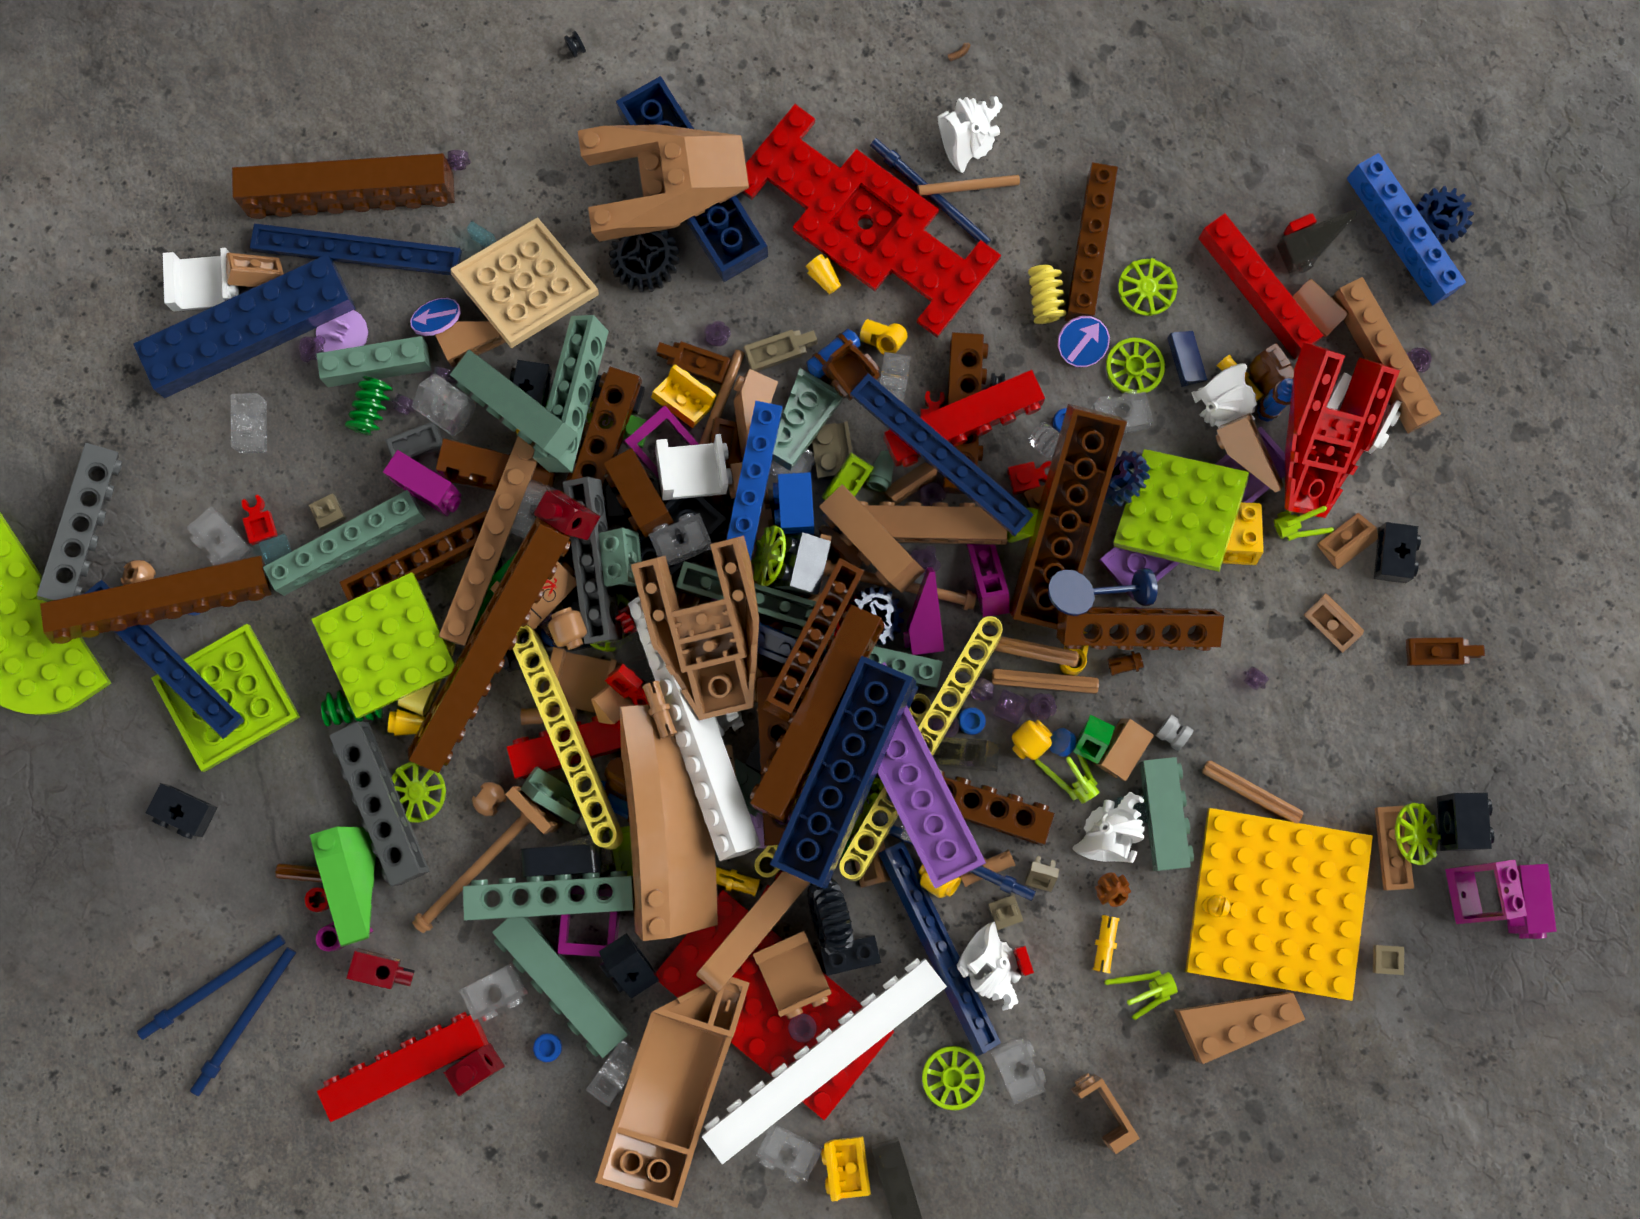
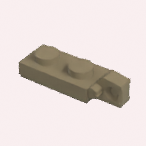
M792 329L745 345L743 349L750 369L757 372L801 357V355L807 353V348L817 345L818 340L814 330L801 334L800 330L793 332Z

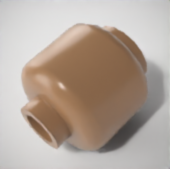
M571 607L551 615L552 620L548 623V628L558 647L567 646L568 650L584 644L582 639L586 635L587 630L580 611H572Z

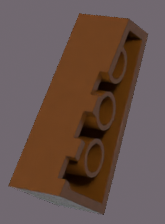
M443 438L436 470L451 483L496 492L511 454L508 455L492 449L480 448ZM538 463L525 498L541 500L547 490H552L556 472H548Z

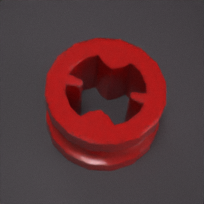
M312 888L306 893L305 905L310 911L324 912L329 908L324 888ZM318 892H321V897H325V903H320L319 908H316V903H312L311 899L316 897Z

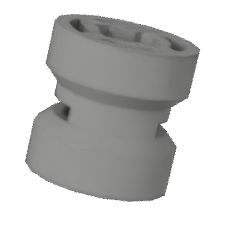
M1170 714L1155 736L1162 741H1168L1171 748L1178 752L1188 741L1194 730L1187 725H1181L1178 718Z

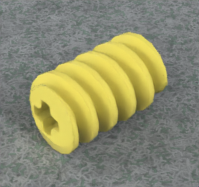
M1037 265L1028 270V274L1031 276L1029 284L1032 286L1030 294L1033 296L1032 305L1035 306L1033 308V315L1036 316L1034 323L1047 324L1059 320L1060 317L1067 314L1065 310L1058 309L1065 305L1064 300H1057L1058 297L1064 295V291L1056 290V287L1063 285V281L1055 279V277L1062 274V271L1054 269L1051 265Z

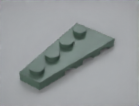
M801 368L798 371L780 421L772 459L790 471L843 400L832 386Z

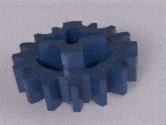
M1443 186L1439 192L1436 188H1433L1429 194L1425 193L1420 199L1421 201L1416 205V209L1435 237L1440 238L1441 244H1445L1448 239L1453 243L1459 237L1462 238L1467 232L1466 229L1472 225L1473 222L1469 219L1474 215V212L1467 210L1472 203H1464L1463 201L1466 195L1461 194L1457 196L1456 188L1451 192H1447L1446 186ZM1457 216H1459V224H1458V226H1456V224L1458 223V220H1457V218H1456Z
M1124 450L1120 457L1117 455L1104 499L1105 503L1107 502L1110 506L1116 503L1119 507L1122 506L1124 500L1131 503V497L1133 495L1139 497L1138 491L1140 488H1146L1143 482L1150 478V475L1146 473L1150 470V467L1140 454L1134 451L1128 453Z
M870 587L866 588L865 592H857V599H852L849 603L882 618L885 627L877 641V645L886 644V641H893L895 639L893 633L901 632L897 624L904 622V619L899 617V613H902L904 610L903 608L896 607L900 600L898 598L891 599L892 591L883 593V587L875 589ZM872 599H877V600L881 601L882 604H878V602H877L876 600H872Z

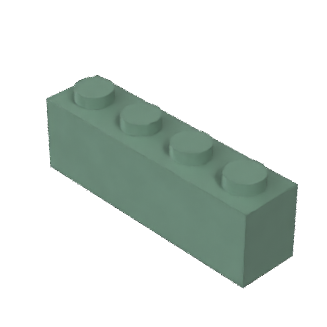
M422 336L316 353L319 377L327 387L366 381L362 378L363 376L382 379L432 370L428 344Z
M1176 757L1144 760L1139 765L1153 871L1191 867L1190 862L1194 861L1192 845H1188L1187 834H1190V823L1188 818H1184L1183 807L1187 805L1185 791H1181L1180 780L1183 779L1182 765L1177 763Z

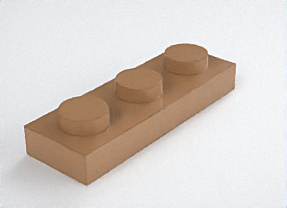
M1404 806L1375 808L1383 891L1414 889L1412 865L1400 852L1395 836L1396 819ZM1405 811L1402 818L1407 821ZM1400 825L1401 838L1405 836V827ZM1406 841L1402 845L1406 853H1408L1410 847Z

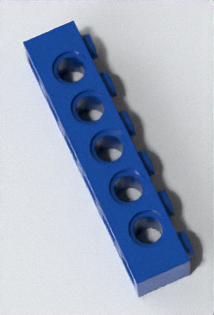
M1378 153L1358 164L1346 179L1431 305L1433 306L1454 294L1466 283L1465 279L1383 158Z
M755 401L727 539L744 535L750 561L754 551L783 406Z

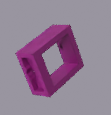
M663 406L623 441L629 449H633L639 461L657 481H659L658 468L637 444L666 419L688 445H699L666 406Z
M399 450L396 451L383 471L396 486L405 491L408 490L414 497L447 517L450 512H455L461 503L460 497L462 494L450 481Z
M1515 859L1445 869L1456 924L1507 920L1527 916ZM1494 870L1502 911L1482 912L1474 872Z
M1548 864L1517 866L1527 916L1507 919L1508 933L1519 934V939L1547 938V932H1557Z
M604 884L599 889V896L611 897L613 894L612 887L609 884ZM575 886L571 891V898L572 894L585 895L584 889L581 886ZM620 911L610 912L607 945L568 943L570 914L561 915L558 954L601 957L598 951L618 939Z

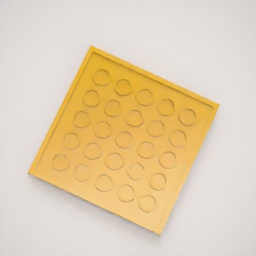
M1208 808L1185 972L1352 1001L1373 836ZM1223 895L1229 900L1231 908L1226 916L1214 917L1208 912L1207 902L1212 896ZM1220 899L1217 913H1221L1224 902L1222 899Z

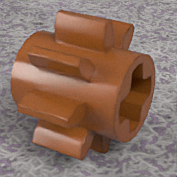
M1112 872L1101 876L1098 880V886H1095L1097 897L1101 904L1104 905L1108 902L1112 907L1124 904L1128 899V894L1131 893L1128 887L1130 884L1124 875L1117 877Z

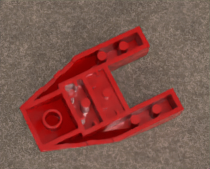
M1303 343L1294 368L1285 447L1286 510L1305 514L1326 506V511L1315 515L1326 518L1343 492V489L1340 487L1348 475H1354L1359 467L1355 464L1364 450H1370L1400 370L1359 358L1340 410L1329 408L1327 404L1345 355L1323 347Z

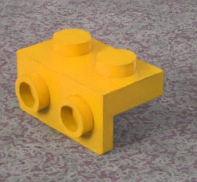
M677 365L671 367L668 377L651 395L653 400L662 406H666L672 414L691 428H694L711 410L716 394L709 387L701 384L687 371L682 370Z
M863 1136L833 1139L824 1143L821 1156L823 1164L827 1166L828 1177L825 1179V1188L827 1194H830L831 1201H838L842 1198L869 1196L871 1191Z

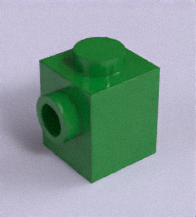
M1090 715L1079 734L1073 752L1098 764L1109 746L1115 726Z

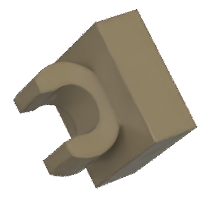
M333 493L309 505L321 530L346 519Z
M1037 856L1027 873L1025 885L1052 892L1058 878L1059 869L1055 868V860H1051L1048 866L1041 864V857Z
M1015 895L988 904L997 930L1024 921Z
M1373 945V973L1404 975V947Z

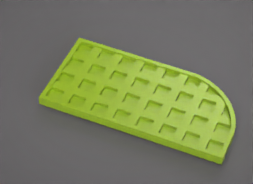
M0 512V705L12 711L30 715H52L69 711L112 683L82 637L72 639L65 644H52L44 634L40 603H45L46 601L39 600L36 596L42 576Z

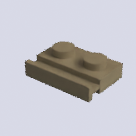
M848 421L839 424H825L812 441L818 480L834 478L850 452L853 453Z

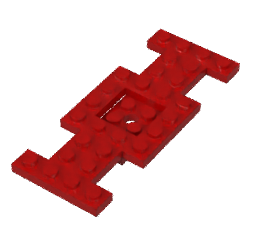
M794 104L746 162L749 188L741 193L752 200L767 181L806 209L793 226V231L873 291L879 288L888 275L892 273L931 301L917 319V323L938 338L1001 259V254L980 240L967 258L963 259L925 231L939 212V209L858 149L852 153L840 168L804 142L802 139L815 124V118ZM863 218H867L872 221L873 225L869 229H862L858 222Z

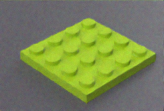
M1144 449L1142 457L1150 467V470L1146 472L1150 475V478L1144 480L1143 483L1146 485V488H1140L1138 491L1140 496L1136 497L1133 495L1131 503L1126 502L1113 542L1114 547L1220 572L1247 485L1249 472Z
M412 572L312 618V622L355 717L358 719L448 677L455 666L445 640L439 637L440 629Z
M245 624L184 659L244 719V722L226 738L222 739L158 675L151 678L202 772L208 771L300 718L249 624Z

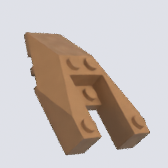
M666 125L599 126L578 131L581 157L589 166L638 157L643 197L588 207L591 232L599 242L676 228L680 226L681 222L694 215L698 216L704 213L705 209L718 202L722 203L749 188L741 135Z
M744 535L710 544L724 599L679 609L666 555L631 564L652 646L662 657L669 673L676 679L682 689L681 692L699 720L754 707L759 613L752 566Z

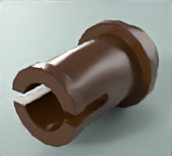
M1131 651L1130 655L1108 659L1111 676L1132 670L1139 672L1140 668H1144L1140 652L1135 653Z

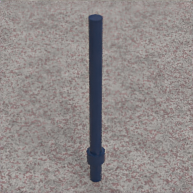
M877 138L872 141L870 147L884 158L883 162L890 168L894 167L915 187L928 184L901 160V156L894 149L890 150ZM926 195L977 242L982 240L987 245L991 242L987 235L942 195Z
M896 825L891 827L888 832L889 835L914 846L906 830ZM983 866L970 871V873L1000 886V890L1008 894L1012 892L1029 901H1032L1036 891L1017 883V879L1009 875L1002 876Z
M280 934L170 1009H163L154 1015L155 1019L137 1030L138 1036L144 1040L158 1029H165L174 1023L176 1017L286 943L284 938Z
M289 947L285 949L211 1060H206L200 1069L202 1073L190 1089L191 1093L200 1096L211 1078L217 1076L221 1070V1063L287 968L296 951Z

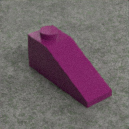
M966 544L983 618L1009 613V591L995 544Z
M933 567L926 568L907 621V632H903L905 648H910L912 655L944 651L936 576Z

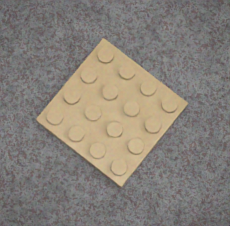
M538 217L450 269L454 279L511 348L599 295L598 288Z

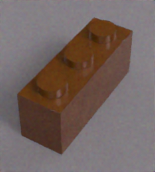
M632 448L603 463L608 471L604 476L611 489L617 487L620 492L616 496L623 510L629 508L632 514L628 519L635 532L641 530L646 538L674 522Z

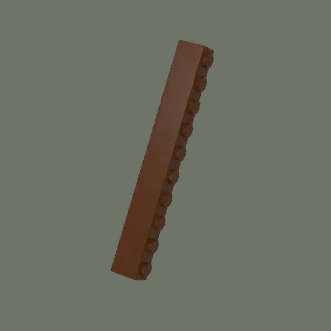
M536 517L456 661L451 674L446 679L407 750L409 761L437 773L440 772L443 765L447 766L453 755L451 750L456 742L460 743L466 731L464 727L468 720H473L479 708L477 704L482 696L486 697L492 685L490 681L494 673L498 674L501 671L505 661L503 657L507 650L511 651L514 648L518 639L517 632L521 626L525 627L530 619L531 612L529 611L534 603L537 604L541 600L544 593L543 586L547 579L551 580L553 578L560 555L564 556L567 553L571 544L569 535L561 533Z

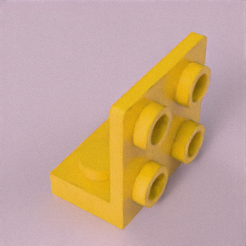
M1241 502L1222 564L1257 565L1263 554L1262 505L1260 503Z

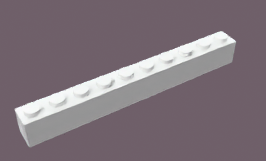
M638 596L628 603L631 616L634 619L655 681H659L665 702L670 705L669 713L677 731V734H675L676 742L702 810L719 861L745 855L761 845L715 717L699 720L681 692L682 689L676 679L669 673L662 657L652 646L641 601Z
M918 958L913 960L904 968L907 973L899 979L896 975L882 985L885 989L878 996L872 993L860 1003L863 1007L855 1014L851 1010L838 1020L841 1024L833 1031L829 1028L816 1037L818 1041L816 1045L810 1049L806 1045L794 1055L796 1060L788 1067L785 1063L780 1065L771 1073L774 1078L766 1084L760 1081L749 1090L751 1096L742 1102L739 1098L726 1108L729 1113L721 1120L716 1116L704 1126L707 1131L703 1133L702 1138L721 1164L728 1161L945 989L947 986L925 958L921 962Z

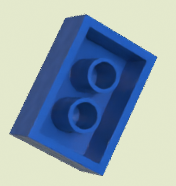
M811 472L778 474V483H773L775 526H779L784 534L804 532L814 536Z

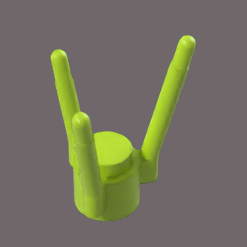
M1326 506L1314 509L1300 516L1296 514L1291 515L1294 512L1286 510L1277 514L1278 518L1273 521L1281 539L1287 537L1288 541L1300 537L1332 533L1334 531V528L1330 527L1298 532V529L1302 528L1301 521L1326 511Z
M1077 754L1085 773L1084 776H1082L1071 757L1066 758L1067 763L1078 779L1072 783L1074 789L1069 787L1039 759L1035 760V764L1063 788L1073 801L1078 799L1081 804H1084L1100 793L1096 787L1098 783L1093 778L1084 757Z
M1158 970L1150 974L1106 979L1104 984L1111 985L1152 980V982H1149V991L1127 1001L1128 1005H1132L1151 996L1157 998L1132 1015V1019L1136 1020L1162 1002L1170 1000V996L1178 992L1170 972L1161 974Z

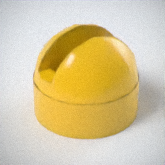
M1214 895L1207 902V910L1214 917L1226 916L1231 908L1229 900L1223 895ZM1220 899H1222L1224 902L1221 913H1217Z

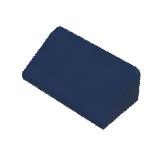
M1194 332L1170 333L1167 339L1181 387L1207 381Z

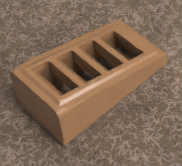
M821 525L819 534L832 536L830 547L840 558L861 568L864 562L857 556L860 550L854 544L849 547L839 537V533L826 525Z

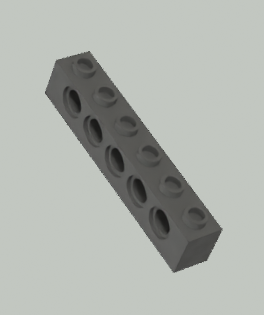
M85 442L36 595L39 600L50 602L81 595L83 587L78 585L81 576L87 577L91 562L86 561L89 550L95 551L99 536L95 535L97 525L103 526L107 511L102 509L105 500L110 501L115 486L110 485L113 475H119L122 461L118 460L119 454L117 451ZM94 470H100L105 474L103 480L96 482L91 480L89 475ZM86 495H92L97 498V502L94 506L87 507L81 503L82 498ZM78 520H84L89 523V528L84 532H77L74 530L73 525ZM76 545L81 549V553L79 556L71 558L65 554L66 548ZM61 571H69L73 574V579L69 583H61L57 580V575Z
M584 477L564 481L563 487L566 495L601 516L588 540L570 536L580 613L587 630L584 636V643L602 644L623 640L621 622L616 619V616L619 614L616 586L607 587L604 585L599 533L608 531L601 480ZM577 518V519L574 521V522H576V525L579 524L580 518Z
M358 721L329 735L332 741L331 749L340 760L342 765L341 774L350 785L352 801L356 807H359L362 815V826L370 834L373 842L371 847L376 857L381 861L383 866L382 875L390 886H398L430 872L411 824L406 817L404 807L399 800L400 797L395 790V785L369 722ZM356 748H358L360 751V758L358 759V761L354 759V751ZM366 773L370 775V783L368 786H366L364 783V776ZM376 798H378L381 803L380 809L378 811H376L374 808V801ZM386 823H388L391 827V833L389 836H386V834L384 833V826ZM397 848L401 851L399 862L394 857V852Z

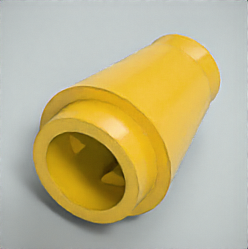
M820 254L805 266L808 269L807 274L827 291L829 295L842 286L829 258L825 259L823 254Z
M397 709V712L390 711L388 733H394V736L416 734L425 717Z

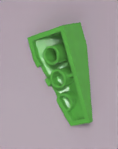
M334 827L311 834L310 838L340 946L343 947L368 939L372 911V888H374V866L376 863V855L371 847L373 842L369 832H366L363 827Z

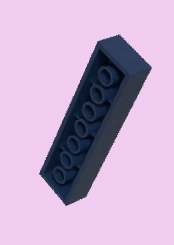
M661 76L616 101L619 115L625 125H666L694 129ZM736 195L722 203L718 202L705 209V212L698 216L694 215L685 220L723 282L768 257L767 244Z
M327 254L133 343L153 389L163 398H167L303 335L339 316L356 310L336 265Z
M861 655L770 865L820 888L827 889L917 681L913 677Z

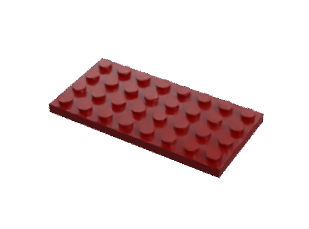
M722 890L717 896L718 925L687 933L656 972L659 979L658 982L677 998L704 985L705 982L696 974L749 911ZM772 930L732 976L749 982V987L734 1036L731 1040L733 1045L770 1076L783 1063L787 1067L796 1060L794 1055L807 1045L810 1049L818 1043L816 1037L827 1028L833 1031L841 1024L838 1020L851 1010L855 1014L863 1007L860 1002L823 973L832 994L827 995L829 1001L814 1008L812 1003L801 1007L803 1013L787 1019L786 1015L780 1017L763 974L753 956L754 953L783 941ZM890 1031L802 1102L825 1121L895 1031Z

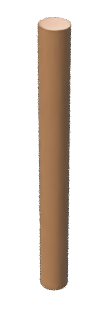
M1019 175L917 185V193L922 196L1020 185Z
M735 350L699 444H709L713 419L715 417L720 418L745 355L743 351Z

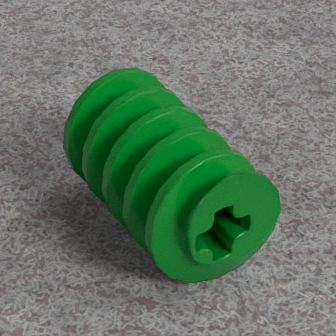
M363 376L362 378L366 381L358 383L361 391L355 393V397L358 400L352 402V407L355 410L350 411L348 414L352 420L346 421L345 426L355 432L372 436L371 431L380 430V427L374 424V421H383V417L377 414V412L386 411L387 409L381 404V401L390 400L384 394V391H393V388L381 380Z
M341 690L337 691L335 699H333L331 692H327L326 699L321 704L322 719L327 727L332 724V721L335 725H341L343 720L349 724L353 722L354 718L356 721L362 722L364 717L368 720H373L375 715L380 719L383 717V709L380 708L359 719L356 718L347 697H344Z

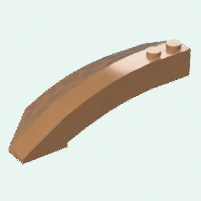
M648 704L620 706L621 759L624 768L630 824L635 933L642 941L672 938L718 925L716 862L713 841L704 821V816L676 742L675 735L671 737L668 735L667 738L660 739L654 718L649 715L648 710H650V706Z
M731 977L718 994L705 983L651 1012L615 1117L595 1183L672 1207H678L709 1104L736 1030L749 982Z

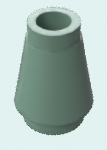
M880 451L873 464L874 468L867 478V486L877 492H886L892 483L894 462L889 451Z

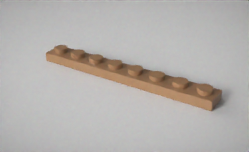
M519 436L516 439L439 634V637L464 647L469 640L538 464L533 458L535 452L533 447L536 444L534 441L528 444Z

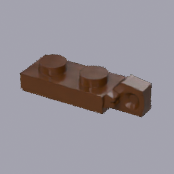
M682 341L680 343L674 342L673 346L659 342L656 350L658 357L668 360L666 363L668 366L673 367L677 365L691 375L720 385L723 383L731 359Z
M1463 637L1406 639L1407 666H1462L1470 664V658L1485 656L1484 645H1469L1468 639H1463Z

